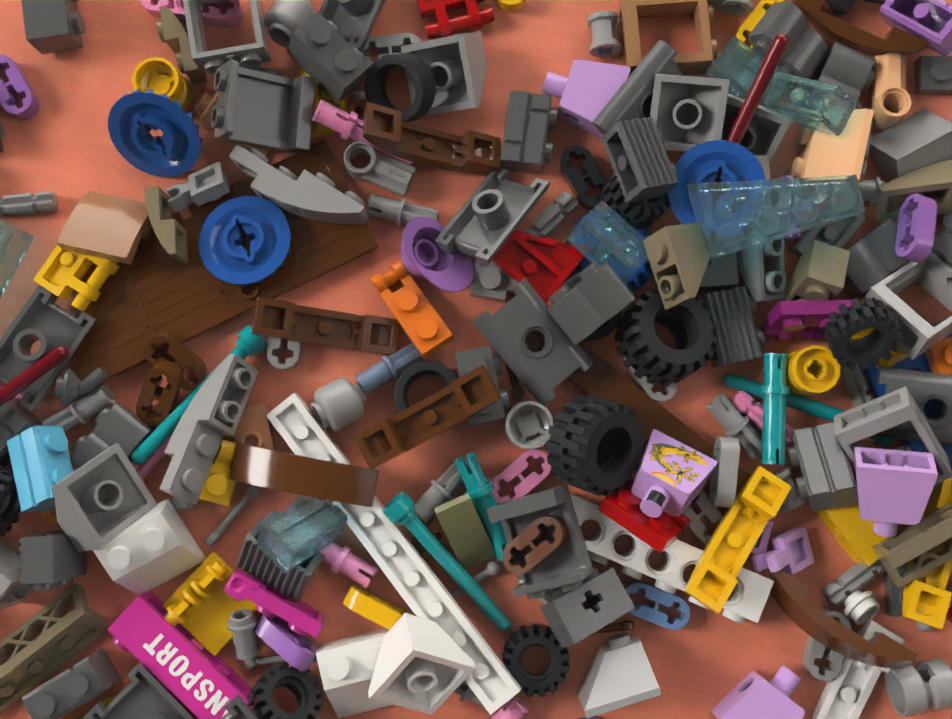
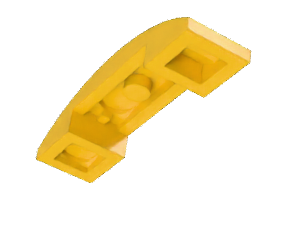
M758 466L735 498L733 506L728 509L713 533L691 574L684 592L716 614H719L738 582L736 579L738 573L766 524L776 516L792 486L763 467Z
M952 477L934 486L921 519L952 502ZM947 540L928 551L933 553L945 549ZM914 559L908 561L906 570L912 567ZM952 559L904 585L903 617L943 630L952 597V592L946 591L952 568Z

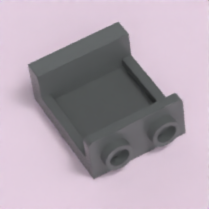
M229 60L217 69L214 78V89L218 91L217 105L213 107L211 113V126L215 128L214 138L293 154L308 151L310 149L316 78L302 75L296 79L240 67L239 61Z
M567 484L505 501L486 509L490 523L501 521L507 544L535 520L544 516H555L562 519L568 530L567 542L560 550L533 572L517 575L519 585L512 589L514 597L527 594L528 600L537 599L550 593L549 589L559 586L562 592L575 590L584 586L583 580L594 573ZM544 526L546 533L538 542L541 544L546 540L555 541L553 533L556 531L555 526ZM530 547L526 550H516L518 553V557L515 559L516 564L524 563L527 565L525 557L533 549Z

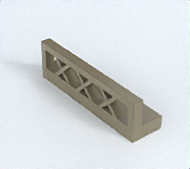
M952 502L924 517L920 523L910 525L899 531L895 536L889 537L872 547L897 588L908 584L952 559ZM947 540L945 549L938 553L928 551ZM914 559L911 568L900 574L898 573L897 567Z
M78 583L67 589L0 642V714L109 628L107 618L89 608L84 587ZM74 601L75 608L61 618L66 607ZM45 624L40 636L32 641L37 629ZM16 647L11 658L2 665L7 653Z

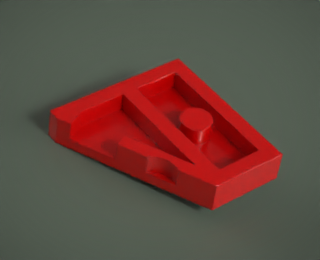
M515 230L491 262L517 283L526 278L544 302L547 303L549 297L557 291L589 252V249L586 246L579 245L577 247L557 242L556 239L548 237L539 238L532 236L530 233Z

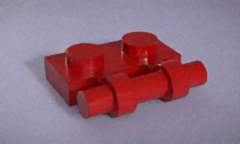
M417 0L422 18L435 15L437 19L436 23L425 25L428 40L440 36L441 38L452 36V33L469 28L472 31L482 29V25L495 22L492 8L478 10L477 3L486 0ZM465 6L467 14L448 19L446 11Z
M632 480L628 484L625 483L623 489L619 492L613 491L612 495L606 496L598 509L600 512L660 553L675 542L680 532H684L691 522V519L683 514L674 517L663 511L656 518L644 514L640 509L642 499L631 492Z

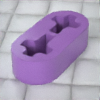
M0 55V76L2 75L1 69L6 67L7 70L5 72L10 80L6 82L0 78V104L8 113L18 119L26 120L32 118L39 109V100L20 66L10 57ZM16 92L24 97L21 108L16 106L18 104V100L14 95Z
M914 193L908 196L902 203L898 215L895 253L897 256L914 263H919L930 254L934 243L937 203L935 200Z
M263 614L254 627L256 634L291 666L307 671L316 659L317 647L306 636H301L288 627L289 622L277 615L275 618H271Z

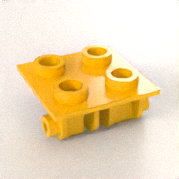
M213 551L162 606L168 611L165 619L171 625L176 626L180 623L215 657L233 637L232 632L227 628L230 614L239 609H249L254 615L257 609L255 607L256 603L251 600L237 601L224 591L226 584L235 571Z

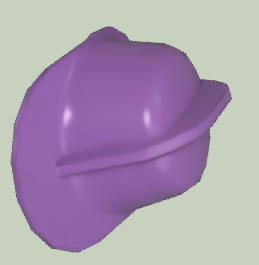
M416 217L409 221L403 230L401 243V259L405 268L412 275L426 278L440 290L452 293L461 292L469 287L474 278V266L471 257L457 250L453 255H450L443 251L435 242V239L444 230V227L429 217Z

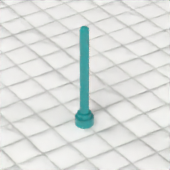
M247 325L238 334L239 339L235 342L237 346L230 354H236L244 360L247 356L252 357L255 353L259 355L267 347L268 343L261 336L252 334V328ZM213 371L132 453L131 459L135 464H143L174 432L190 402Z
M732 373L724 376L723 383L725 386L738 391H745L750 395L763 399V394H759L760 386H763V383ZM793 393L786 395L787 407L834 422L835 415L845 412V410ZM869 436L871 442L885 447L890 446L894 438Z
M404 491L391 499L382 510L384 515L392 523L397 522L400 526L404 524L493 624L502 632L508 631L511 628L510 619L415 515L416 510L413 507L414 502Z

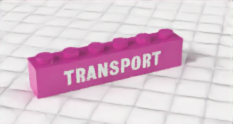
M151 590L138 595L107 629L114 636V643L123 651L131 652L154 678L157 677L167 687L166 690L179 704H184L194 713V719H220L228 712L224 706L237 694L248 705V699L252 695L250 693L252 687L218 655L214 657L180 623L176 626L171 625L165 619L168 611L162 606L164 603Z

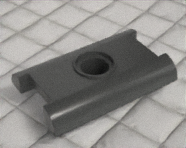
M324 0L319 13L338 27L341 36L351 47L357 48L362 53L386 0Z
M658 40L593 120L592 123L600 133L606 134L620 120L623 122L625 120L650 117L655 73L682 75L673 60L677 54L673 47L662 40Z
M500 167L498 171L490 172L435 239L436 244L450 255H453L456 250L476 258L479 266L487 267L550 187L549 181L536 178L530 186H525L512 182L510 172L506 168Z
M523 278L513 287V290L517 293L515 297L492 316L486 310L475 318L472 323L537 402L544 406L557 396L553 391L557 385L577 368L580 372H586L594 362L579 343L575 345L547 311L548 305L526 278ZM529 332H534L540 337L541 345L536 352H531L525 345V337Z
M40 285L0 339V382L3 384L10 382L57 346H65L69 350V356L19 393L23 395L19 404L32 412L35 411L97 321L83 311L79 317H76L55 304L58 296ZM40 340L41 347L39 351L31 355L32 345Z
M879 366L877 383L886 384L884 395L906 386L940 444L952 446V375ZM938 398L941 402V411L934 417H926L923 410L925 403L930 399ZM910 420L874 434L876 436L923 442Z
M140 662L126 675L132 682L107 706L100 701L83 717L84 719H194Z

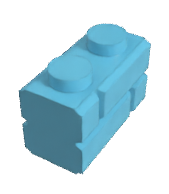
M33 426L23 431L21 435H16L7 441L21 512L23 513L55 510L53 485L74 472L64 428L62 426Z

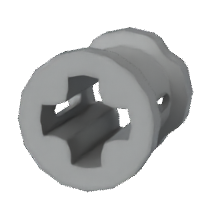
M609 10L598 11L588 16V27L592 31L593 44L590 45V54L592 56L610 57L621 51V43L616 37L615 25L618 22V14Z
M790 466L772 472L773 475L792 486L778 510L779 514L791 511L807 501V499L801 500L798 488L790 476L792 473Z

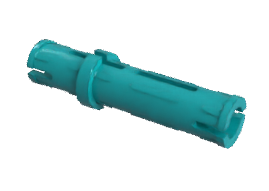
M764 353L763 386H760L759 394H763L761 464L786 465V395H790V387H786L788 354Z
M471 452L466 454V460L470 469L463 456L457 458L454 464L457 466L467 488L465 494L468 493L473 501L498 561H503V545L506 547L507 541L501 521L490 523L486 510L497 505L492 493L494 487L490 480H486L476 453Z

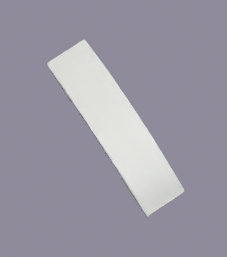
M868 620L857 633L866 640H870L882 632L901 645L904 642L902 638L872 620ZM844 656L838 676L827 682L812 719H858L880 673H889L891 668L868 665Z

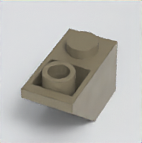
M699 222L665 226L642 240L665 310L672 309L695 298L711 257Z
M814 240L800 257L786 288V299L781 301L833 300L844 288L850 251Z

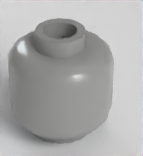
M274 0L265 15L264 22L271 39L281 46L289 47L293 33L315 16L316 13L310 0Z
M338 378L317 389L314 393V402L310 403L315 417L324 429L330 427L334 431H340L364 416L363 403L367 401V397L358 382L351 384L346 378Z

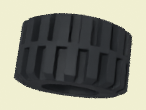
M658 286L652 291L649 289L623 313L620 322L616 326L619 330L615 333V341L621 342V345L616 349L619 356L624 355L626 358L623 364L627 369L632 366L636 370L633 375L639 379L646 376L647 383L653 385L659 381L661 386L682 381L704 366L706 361L712 358L715 352L712 348L717 345L718 337L714 336L713 333L718 328L716 322H711L710 317L713 316L710 308L705 310L702 306L704 301L697 297L672 309L665 310ZM654 322L663 324L672 331L677 341V350L661 342L655 332Z
M592 395L575 397L574 402L568 401L563 405V412L558 411L554 417L556 420L554 426L550 425L548 433L551 434L550 440L546 441V449L550 452L547 456L548 464L552 465L551 471L554 476L559 477V480L563 483L598 496L612 495L613 491L619 492L623 489L624 483L628 484L633 479L632 474L640 466L639 460L644 453L642 444L645 441V433L641 432L643 428L642 421L637 419L638 414L635 410L630 409L627 405Z

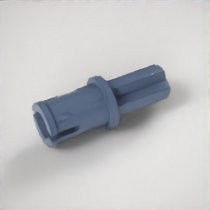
M411 343L389 357L382 356L381 362L355 375V378L365 394L368 395L371 391L392 379L397 381L398 376L405 369L415 363L423 362L425 359L420 355L414 344Z

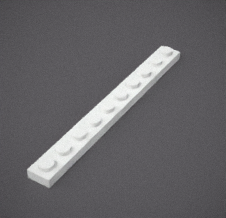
M297 393L290 395L266 415L294 454L352 465ZM374 496L372 507L330 501L414 614L436 622L474 661L476 669L465 679V682L489 714L494 713L521 691L520 685L397 523H392L382 512L384 506L378 498Z

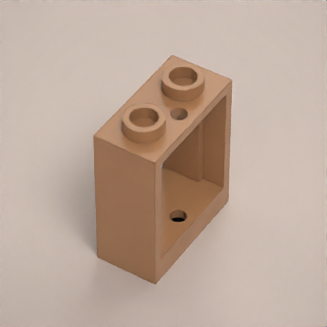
M621 0L617 11L619 42L621 43V65L631 67L629 76L645 58L641 57L638 17L694 13L698 53L676 54L673 60L682 75L705 74L717 57V43L715 39H711L710 27H712L714 19L712 5H708L707 0Z

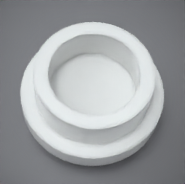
M858 590L845 600L844 605L846 608L843 614L848 620H854L857 625H861L876 615L880 609V604L876 601V595L872 591L862 592Z

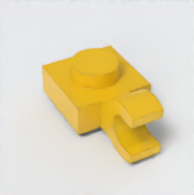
M221 440L199 499L229 506L236 483L235 480L229 479V465L233 459L236 443Z

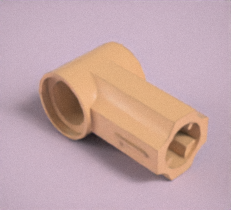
M898 52L876 55L871 69L876 73L871 83V105L868 109L874 110L873 128L881 131L895 125L910 110L912 104L911 96L906 91V57ZM884 105L890 107L893 113L886 110Z

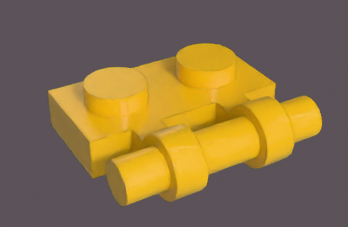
M57 245L33 280L66 301L72 292L76 290L79 293L71 305L84 312L91 301L96 302L101 295L99 292L100 288L109 275H114L120 266L117 265V261L63 250ZM95 263L98 266L87 282L84 283L81 279L91 265Z

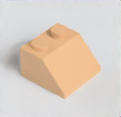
M866 108L819 112L807 124L804 123L797 139V144L801 145L799 157L794 159L790 175L794 177L797 192L832 199L860 180L874 110Z

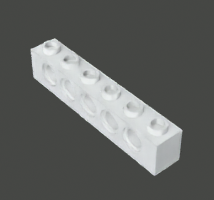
M570 494L579 525L581 526L584 521L589 519L595 520L598 525L596 536L592 539H584L590 559L607 565L609 559L622 565L621 572L641 580L643 574L656 579L655 587L675 595L677 589L685 590L687 583L683 579V571L688 565L697 564L703 550L676 539L675 542L663 551L665 554L664 563L658 568H651L648 558L650 553L655 550L654 548L598 510L600 506ZM622 534H628L632 541L631 548L626 553H616L614 549L615 539ZM742 567L736 577L738 582L723 606L724 611L722 615L740 624H744L746 618L758 623L774 581ZM689 596L688 601L709 610L705 605Z

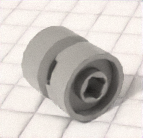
M521 402L514 406L506 416L504 424L505 434L510 443L518 448L526 450L539 448L551 437L548 431L550 425L554 426L553 417L549 410L538 402Z
M934 658L919 661L916 663L915 668L910 664L900 669L891 668L889 673L884 674L890 702L902 718L924 714L927 712V708L934 712L952 708V671L943 659Z

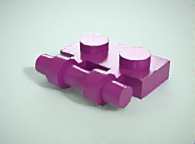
M851 300L779 301L767 314L768 324L761 325L764 338H774L776 341H789L790 337H805L808 341H819L822 337H825L824 331L826 330L824 325L826 321L831 322L829 315L832 311L839 314L838 306L844 303L847 308L851 307Z

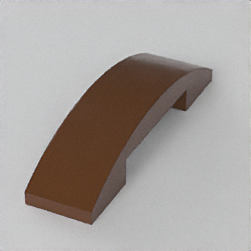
M791 0L816 29L829 38L853 49L874 54L898 52L901 55L918 53L927 43V41L896 27H892L887 32L885 38L882 39L820 11L825 0Z
M369 102L365 104L363 138L394 156L424 166L452 171L495 172L500 168L499 137L469 129L462 137L402 121V111Z
M257 297L252 334L315 346L393 355L397 352L400 324L396 319L367 314L362 316L295 305L294 302Z
M479 366L450 382L451 385L397 415L384 419L355 435L354 438L369 468L374 469L410 451L502 399L485 366Z
M236 443L229 479L308 497L372 507L379 470Z
M785 571L772 572L768 579L774 581L770 594L779 607L798 627L829 649L858 662L883 668L900 669L915 661L916 653L881 632L870 640H866L806 602L805 600L811 588Z

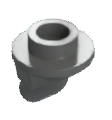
M98 367L86 378L80 380L72 369H66L64 376L58 375L55 395L56 397H62L63 405H68L80 395L92 392L105 382L109 375L102 367Z

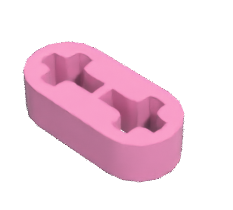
M530 449L496 475L492 480L494 487L492 493L495 500L502 503L523 497L543 481L551 470V465L547 461L548 455L542 450ZM530 455L534 459L541 457L544 460L540 465L543 470L542 473L538 475L533 471L524 478L521 472L529 465L526 461L527 457ZM518 476L521 481L513 488L516 494L511 498L508 495L500 497L497 493L500 490L498 482L501 479L510 482Z

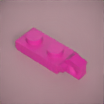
M239 568L235 570L224 588V591L235 600H251L256 603V609L262 614L271 618H275L277 615L289 622L288 627L301 636L310 634L316 638L323 627L325 619L323 613L300 600L293 602L292 598H287L285 594L280 593V590H274V587L268 586L267 582L262 583V581Z

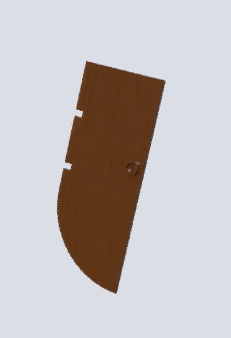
M325 140L310 146L308 151L296 153L271 165L276 169L283 166L293 172L298 178L304 169L314 176L319 172L335 183L334 188L343 194L350 191ZM248 176L229 185L230 192L216 201H209L200 206H197L195 202L190 204L188 209L192 216L183 220L179 211L173 212L172 219H175L187 230L188 264L181 265L167 253L157 238L153 227L147 239H140L132 263L118 262L119 269L114 275L110 274L99 290L101 293L96 302L91 301L84 311L97 321L73 354L77 376L80 380H83L98 367H102L108 373L109 378L107 380L148 361L145 358L144 345L157 332H169L182 343H185L254 309L257 297L275 299L377 249L378 246L367 223H325L306 219L281 210L290 224V232L293 238L290 242L291 253L287 254L284 266H280L275 271L274 276H268L262 280V283L255 282L248 284L246 287L239 284L232 286L225 281L219 280L206 268L199 252V236L207 217L222 203L241 196L258 197L250 187L254 178ZM241 226L243 242L238 244V246L242 245L250 253V242L255 238L251 239ZM77 309L76 317H79L82 313L79 309ZM154 342L157 347L154 353L158 356L168 351L169 343L164 342L160 345Z

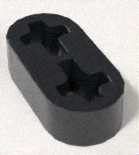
M576 145L568 147L560 159L559 168L561 174L583 208L587 210L601 209L606 204L604 197L607 193L603 192L607 184L606 178L586 148ZM571 156L576 160L581 158L584 160L581 166L583 176H581L576 167H568ZM587 180L593 189L600 188L602 190L598 201L594 197L587 198L585 196L588 192Z

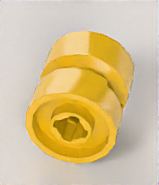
M160 57L147 58L140 62L133 71L132 85L134 91L139 89L141 92H146L153 89L154 93L158 95L167 93L168 99L173 102L181 101V108L185 112L191 107L193 100L192 89L170 61Z
M812 345L789 352L786 387H790V393L799 396L828 391L836 385L840 377V364L837 362V359H834L831 350L824 346Z

